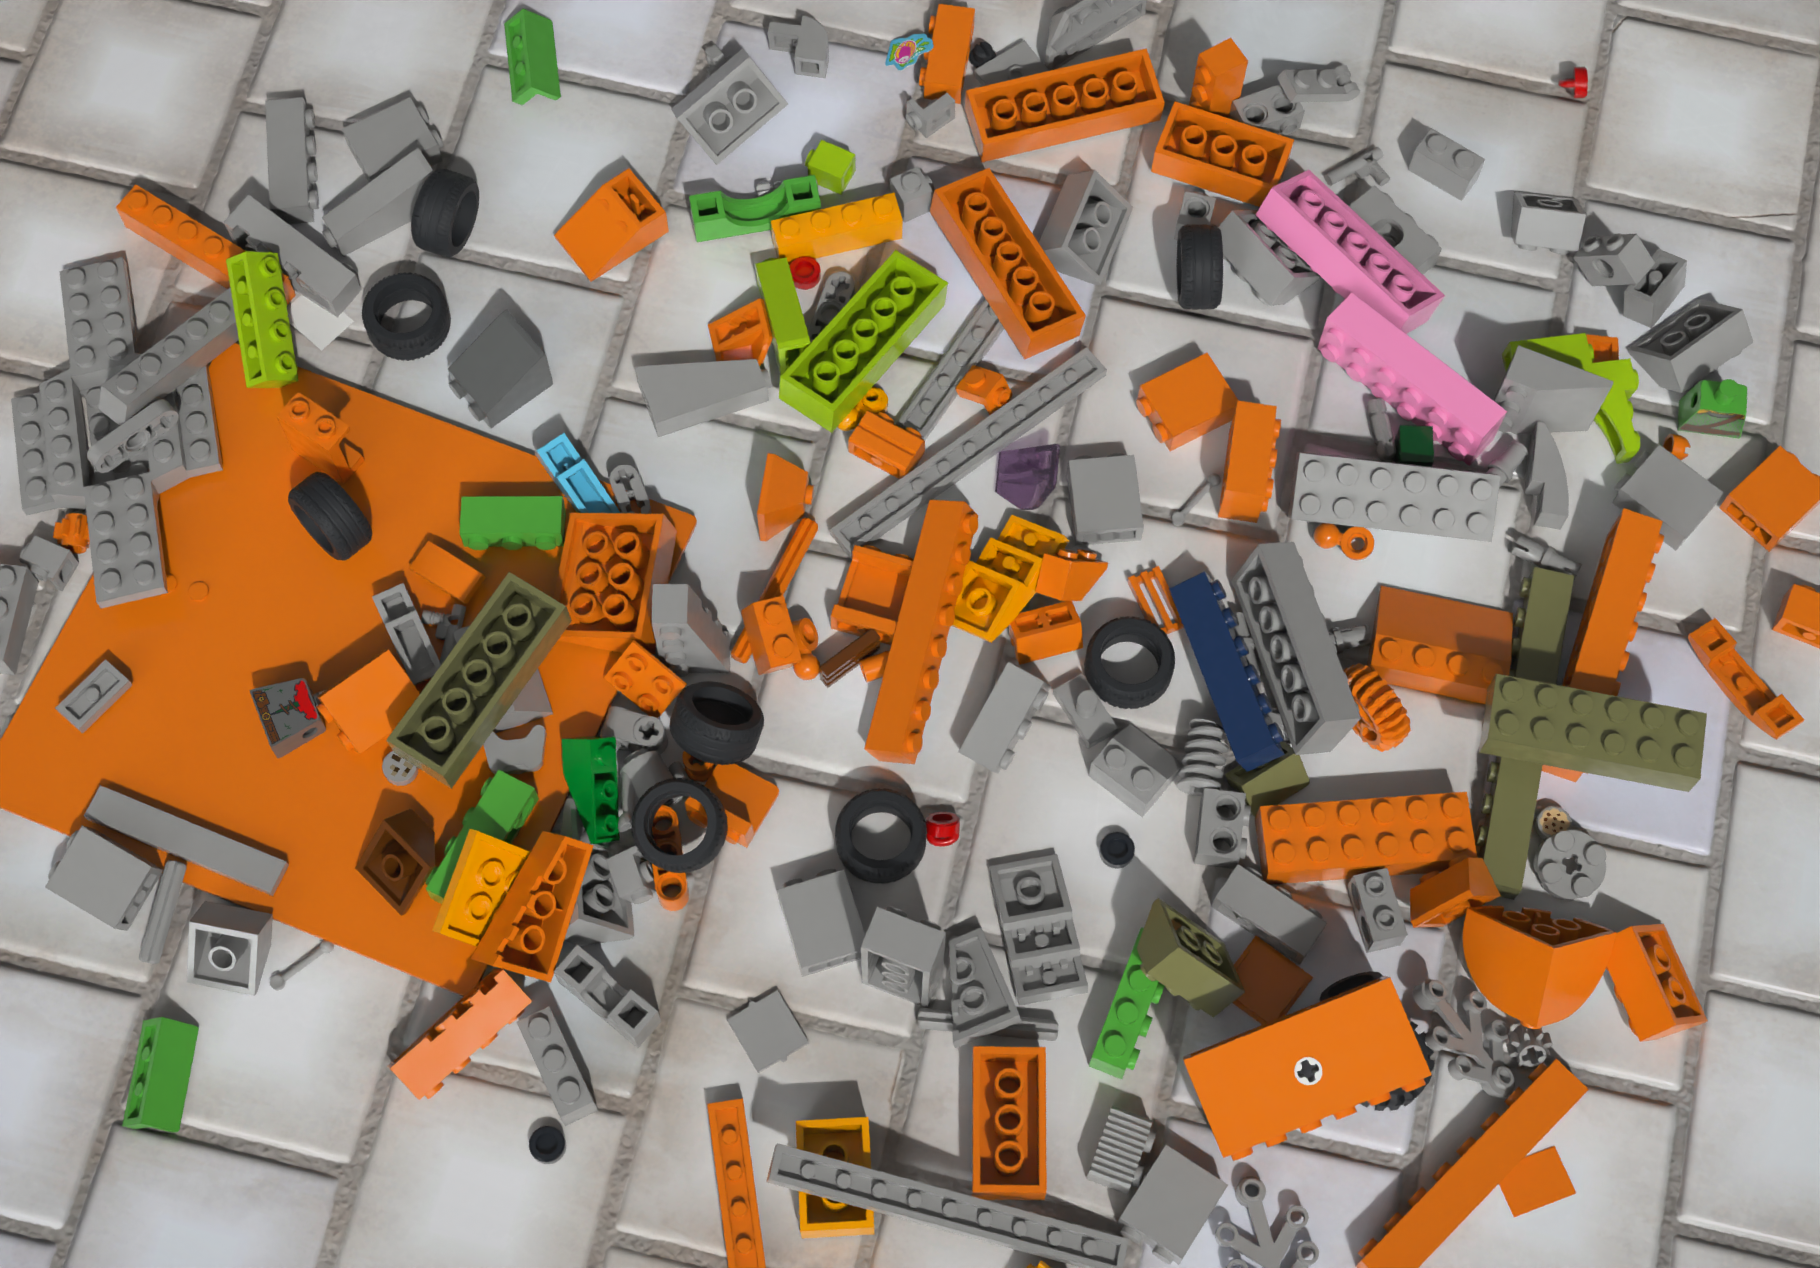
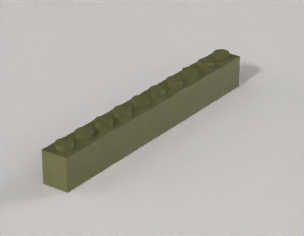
M1534 567L1528 578L1523 577L1519 596L1524 597L1522 608H1517L1514 619V627L1519 629L1517 638H1512L1511 658H1513V663L1509 676L1556 685L1574 575ZM1496 756V761H1491L1487 772V782H1492L1490 794L1485 793L1481 813L1486 814L1484 826L1480 825L1478 828L1475 845L1481 846L1479 858H1483L1501 895L1499 897L1514 900L1522 890L1543 765Z

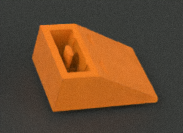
M628 168L603 184L558 230L554 237L589 281L592 282L668 233L669 229L665 210L631 169Z

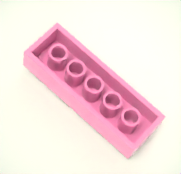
M1306 170L1272 187L1256 213V216L1265 226L1285 242L1291 251L1301 257L1315 273H1318L1336 293L1346 299L1352 292L1406 334L1426 323L1445 297L1435 285L1310 170Z
M1352 292L1327 317L1317 348L1321 351L1322 355L1328 361L1335 362L1346 370L1351 379L1363 383L1377 399L1382 398L1394 407L1403 419L1412 421L1417 426H1433V441H1438L1447 448L1453 458L1463 461L1470 466L1494 440L1507 411Z

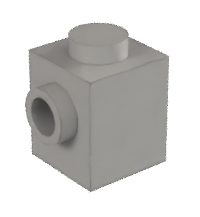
M918 166L890 178V193H895L904 223L930 211L935 188L928 175L924 176Z

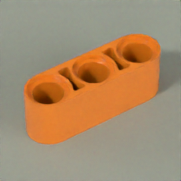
M662 805L657 811L652 825L655 843L666 853L672 852L676 855H682L684 853L678 817L671 807ZM661 820L672 822L668 830L659 831L654 828L656 823ZM652 864L655 889L660 905L669 911L682 909L689 900L687 874L666 871ZM671 885L679 886L682 889L676 897H667L663 893Z

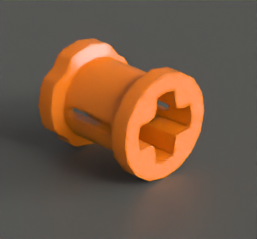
M685 751L683 752V764L689 778L701 782L708 780L715 764L705 762L702 766L699 763L693 764V760L697 758Z

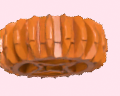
M1358 663L1345 668L1343 671L1347 675L1348 685L1354 701L1358 704L1361 717L1352 729L1361 737L1363 742H1367L1373 749L1383 752L1385 750L1388 751L1392 747L1395 748L1403 742V739L1411 731L1409 725L1410 718L1406 715L1407 709L1402 706L1401 699L1397 697L1394 689L1387 684V681L1382 679L1378 672L1372 671L1369 666Z

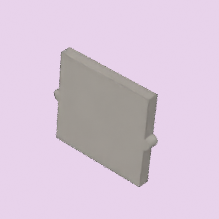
M778 990L756 1003L754 1001L749 1002V1007L727 1019L758 1073L780 1060L786 1062L787 1056L809 1044Z

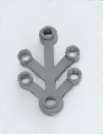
M1427 979L1416 985L1413 990L1416 1004L1425 1011L1435 1009L1456 1035V1037L1450 1036L1448 1031L1441 1026L1433 1028L1425 1035L1426 1043L1433 1051H1440L1442 1049L1461 1054L1448 1063L1450 1075L1456 1080L1468 1079L1480 1082L1483 1090L1491 1097L1504 1098L1512 1094L1515 1088V1080L1512 1072L1505 1066L1502 1042L1508 1038L1509 1029L1502 1020H1494L1485 1026L1484 1033L1489 1040L1490 1056L1483 1048L1480 1012L1487 1007L1484 995L1478 991H1473L1463 997L1462 1006L1466 1011V1027L1445 1000L1446 988L1440 981ZM1466 1056L1474 1058L1480 1067L1473 1066Z
M1245 1177L1238 1183L1235 1189V1196L1237 1201L1249 1210L1259 1246L1239 1235L1237 1228L1230 1223H1224L1218 1227L1215 1232V1239L1220 1246L1231 1247L1264 1268H1281L1280 1263L1295 1235L1308 1222V1212L1301 1206L1291 1207L1285 1215V1224L1275 1242H1273L1262 1204L1266 1195L1265 1185L1257 1177ZM1247 1185H1254L1258 1190V1195L1255 1197L1248 1196L1245 1192ZM1292 1212L1302 1214L1303 1222L1301 1224L1292 1222L1290 1218ZM1229 1229L1233 1234V1239L1231 1241H1224L1220 1236V1231ZM1312 1242L1300 1244L1296 1249L1295 1256L1297 1260L1292 1268H1308L1314 1264L1319 1257L1318 1247ZM1307 1247L1313 1251L1314 1256L1312 1260H1305L1302 1257V1248ZM1234 1259L1226 1266V1268H1231L1233 1265H1239L1241 1268H1248L1247 1264L1240 1259Z

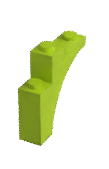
M1586 333L1509 342L1502 353L1505 373L1519 345L1614 381L1594 421L1607 438L1616 464L1628 463L1632 460L1640 449V436L1637 431H1634L1632 423L1633 406L1628 400L1638 388L1639 376L1636 369H1633L1630 358L1593 363L1594 350L1592 345L1588 344Z

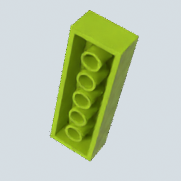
M895 250L780 376L779 399L832 433L944 307L948 282Z

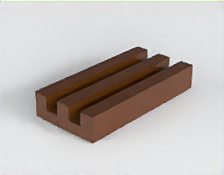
M869 629L820 666V680L827 688L859 665V660L870 657L880 650V636L874 629Z

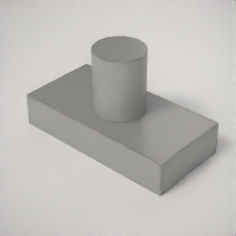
M1083 673L1053 689V695L1088 749L1118 732V727Z

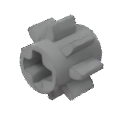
M1519 1025L1514 1031L1508 1032L1510 1043L1506 1044L1509 1057H1516L1518 1066L1538 1067L1546 1058L1550 1059L1548 1047H1551L1553 1043L1550 1034L1543 1033L1542 1028L1530 1029Z

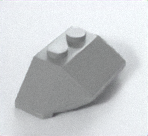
M1077 0L1068 7L1059 8L1051 18L1044 65L1049 71L1058 69L1145 15L1147 0Z

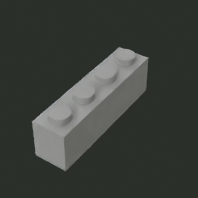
M303 97L265 101L270 211L288 224L314 222V209H319L317 191L313 190V182L318 180L316 165L311 160V155H316L314 136H310V128H315L313 110L307 109Z

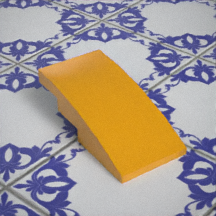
M1011 514L998 539L990 537L977 562L974 563L969 560L968 564H966L962 578L963 588L957 598L954 609L955 619L952 626L992 643L1010 625L1036 593L1044 553H1058L1059 548L1065 549L1069 540L1065 535Z

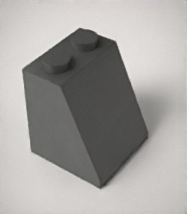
M507 309L448 368L451 382L448 384L453 393L459 399L464 397L470 404L468 409L478 422L484 420L490 428H493L553 385L546 354Z

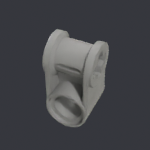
M609 707L599 737H616V750L635 752L640 749H647L649 752L658 751L660 755L666 750L668 738L663 723L658 718L635 713L622 707Z

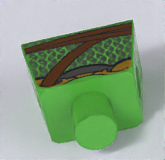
M1725 379L1722 382L1711 380L1699 381L1679 400L1678 431L1739 439L1747 413V386L1738 384L1732 379Z

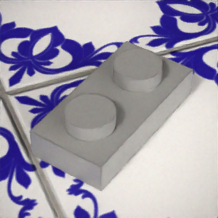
M105 659L55 709L83 734L132 686V683Z

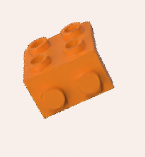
M717 764L704 785L719 798L725 809L728 822L726 841L731 844L738 843L747 848L779 796L778 787L737 764ZM688 797L685 802V808L689 820L702 828H706L708 821L704 807L696 799Z

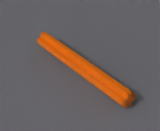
M809 518L801 520L758 601L784 595L818 531V524ZM745 626L731 650V657L743 664L747 663L752 655Z

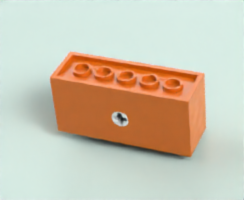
M1388 976L1380 977L1183 1056V1061L1223 1158L1231 1155L1233 1161L1251 1155L1253 1153L1252 1147L1265 1142L1267 1147H1271L1288 1139L1286 1133L1299 1128L1301 1133H1306L1322 1126L1320 1119L1334 1115L1336 1120L1352 1115L1357 1112L1355 1106L1368 1101L1373 1106L1391 1099L1389 1092L1398 1088L1409 1092L1426 1085L1424 1078L1431 1076L1429 1067L1391 977ZM1305 1060L1310 1065L1316 1064V1067L1311 1069L1312 1076L1308 1078L1303 1073H1297V1071L1302 1069L1301 1062Z

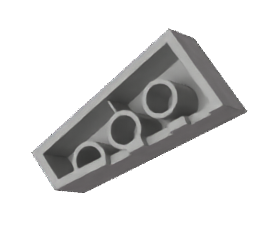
M249 194L224 221L230 238L235 245L245 251L278 253L282 273L288 276L293 290L337 318L361 291L357 279L358 274L351 266L346 263L341 264L326 250L317 246Z
M653 584L652 627L660 662L678 677L687 676L688 673H730L731 635L728 631H722V624L718 620H712V612L709 608L702 607V600L688 584Z

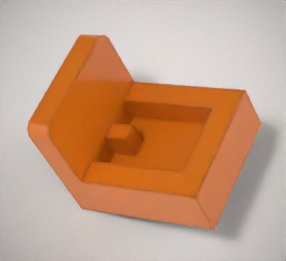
M972 365L955 388L959 397L984 405L989 415L1007 404L1013 395L1003 374L976 365Z

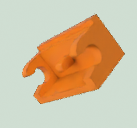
M1065 601L1019 613L1009 625L1011 645L1015 646L1016 659L1019 665L1083 648L1081 620L1072 601Z

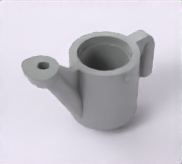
M647 749L637 750L624 760V766L620 771L622 777V815L618 820V830L620 833L632 828L631 821L634 808L640 797L651 786L670 778L690 779L679 761L672 763L667 768L658 751L649 752ZM683 796L672 798L663 805L669 806Z

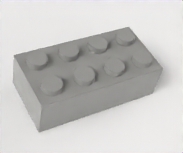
M877 907L861 945L862 983L928 1008L943 971L946 933L940 931L941 927L934 922L921 920L919 923L906 918L907 914L897 908L887 907L885 910Z

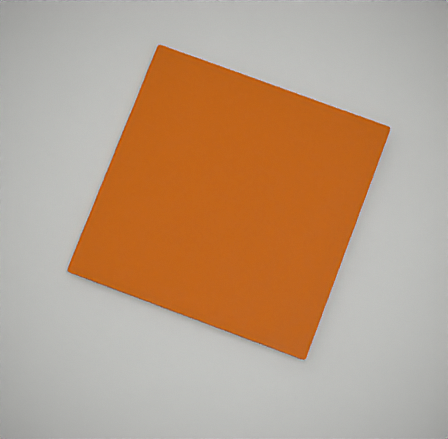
M234 343L213 359L209 366L223 470L191 477L159 495L157 508L165 572L176 578V589L171 593L100 608L96 602L94 576L92 575L0 740V809L69 837L79 830L81 826L95 829L162 868L163 871L168 860L181 862L186 865L182 883L246 909L273 914V920L464 996L482 980L488 964L471 959L477 947L432 931L442 904L431 899L426 891V882L407 913L401 916L355 867L383 820L409 809H412L435 832V866L439 867L446 856L444 851L449 840L453 836L457 837L463 828L462 822L465 814L471 807H476L481 799L480 793L484 783L489 777L493 778L495 776L489 768L484 746L482 745L452 789L419 769L417 777L407 785L397 786L390 783L383 773L382 763L384 758L393 751L386 741L391 733L361 754L357 753L354 748L348 752L337 737V734L341 732L334 720L328 724L324 718L323 721L326 726L324 733L285 756L277 758L269 745L250 690L305 678L313 694L331 687L384 649L390 650L407 674L372 596L404 583L420 620L423 610L445 613L446 615L452 613L454 604L465 606L466 612L462 628L471 625L509 572L553 598L564 546H556L551 550H542L536 546H525L518 550H508L503 547H488L485 550H474L464 547L459 534L462 497L562 496L566 508L565 537L570 513L577 512L536 456L297 366L299 381L280 388H247L240 345ZM298 392L348 424L350 431L342 439V442L362 454L365 460L344 485L334 479L360 508L372 528L371 541L345 561L336 560L331 557L312 538L288 503L289 492L312 473H325L292 450L277 419V414ZM599 480L619 509L611 489V484ZM649 499L652 514H664L677 530L668 579L669 584L694 532L697 520L691 514ZM631 500L632 511L641 514V508L638 507L636 500ZM427 541L449 552L486 577L467 605L409 568ZM196 582L205 583L209 589L207 598L199 602L193 601L188 595V589L192 584ZM459 619L452 620L450 623L457 625ZM422 623L440 661L445 640L436 638L437 625ZM557 641L538 667L553 714L495 733L502 740L522 739L536 725H542L547 733L543 766L534 772L508 774L534 787L539 797L512 845L531 852L542 831L552 832L563 809L565 800H567L570 794L563 775L562 739L598 735L609 707H611L618 692L613 685L604 679V676L623 653ZM106 659L132 683V686L82 734L55 707ZM431 678L415 685L419 693L422 692ZM101 785L284 860L289 866L274 895L271 896L89 821L84 817V814Z

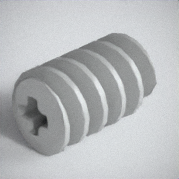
M1193 719L1189 724L1191 727L1187 734L1189 742L1186 743L1184 748L1186 752L1182 758L1184 767L1180 769L1179 776L1181 780L1178 781L1177 788L1187 794L1202 796L1204 788L1221 789V784L1212 779L1223 777L1224 772L1215 766L1226 764V759L1218 755V753L1228 752L1229 747L1220 742L1227 741L1228 738L1222 726L1216 722L1206 719Z

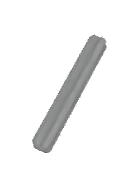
M921 1008L918 1013V1027L920 1029L952 1032V1011ZM1020 1017V1022L989 1034L1055 1041L1058 1036V1022L1056 1020Z

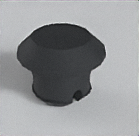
M982 41L971 50L969 61L975 68H978L995 58L996 53L988 42Z

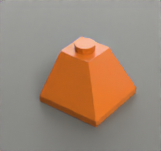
M772 453L767 454L757 510L760 541H768L802 518L805 514L806 504L812 505L814 496V485H809L808 472Z

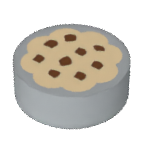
M1556 806L1543 809L1535 820V830L1543 840L1556 832L1571 830L1572 828L1569 814L1564 809Z

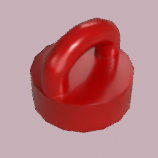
M1574 67L1573 78L1561 79L1558 85L1563 88H1573L1574 98H1585L1588 90L1587 68Z
M935 812L926 817L927 841L930 844L945 847L952 845L958 840L960 818L956 814L951 812Z

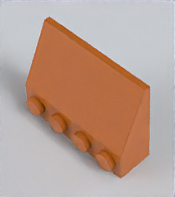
M570 513L553 599L567 607L572 621L558 641L624 653L632 641L635 640L649 653L655 654L656 641L652 627L653 584H668L677 530L664 514Z
M1381 585L1367 666L1372 671L1378 672L1379 676L1390 685L1486 704L1487 689L1496 674L1509 676L1513 613Z

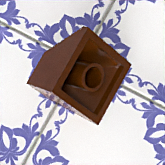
M412 809L384 819L355 867L401 916L407 913L435 867V832Z

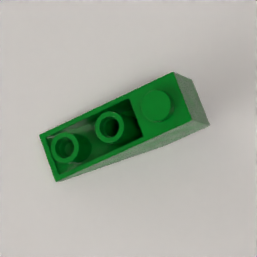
M585 736L562 739L563 775L590 843L598 844L619 841L616 737Z

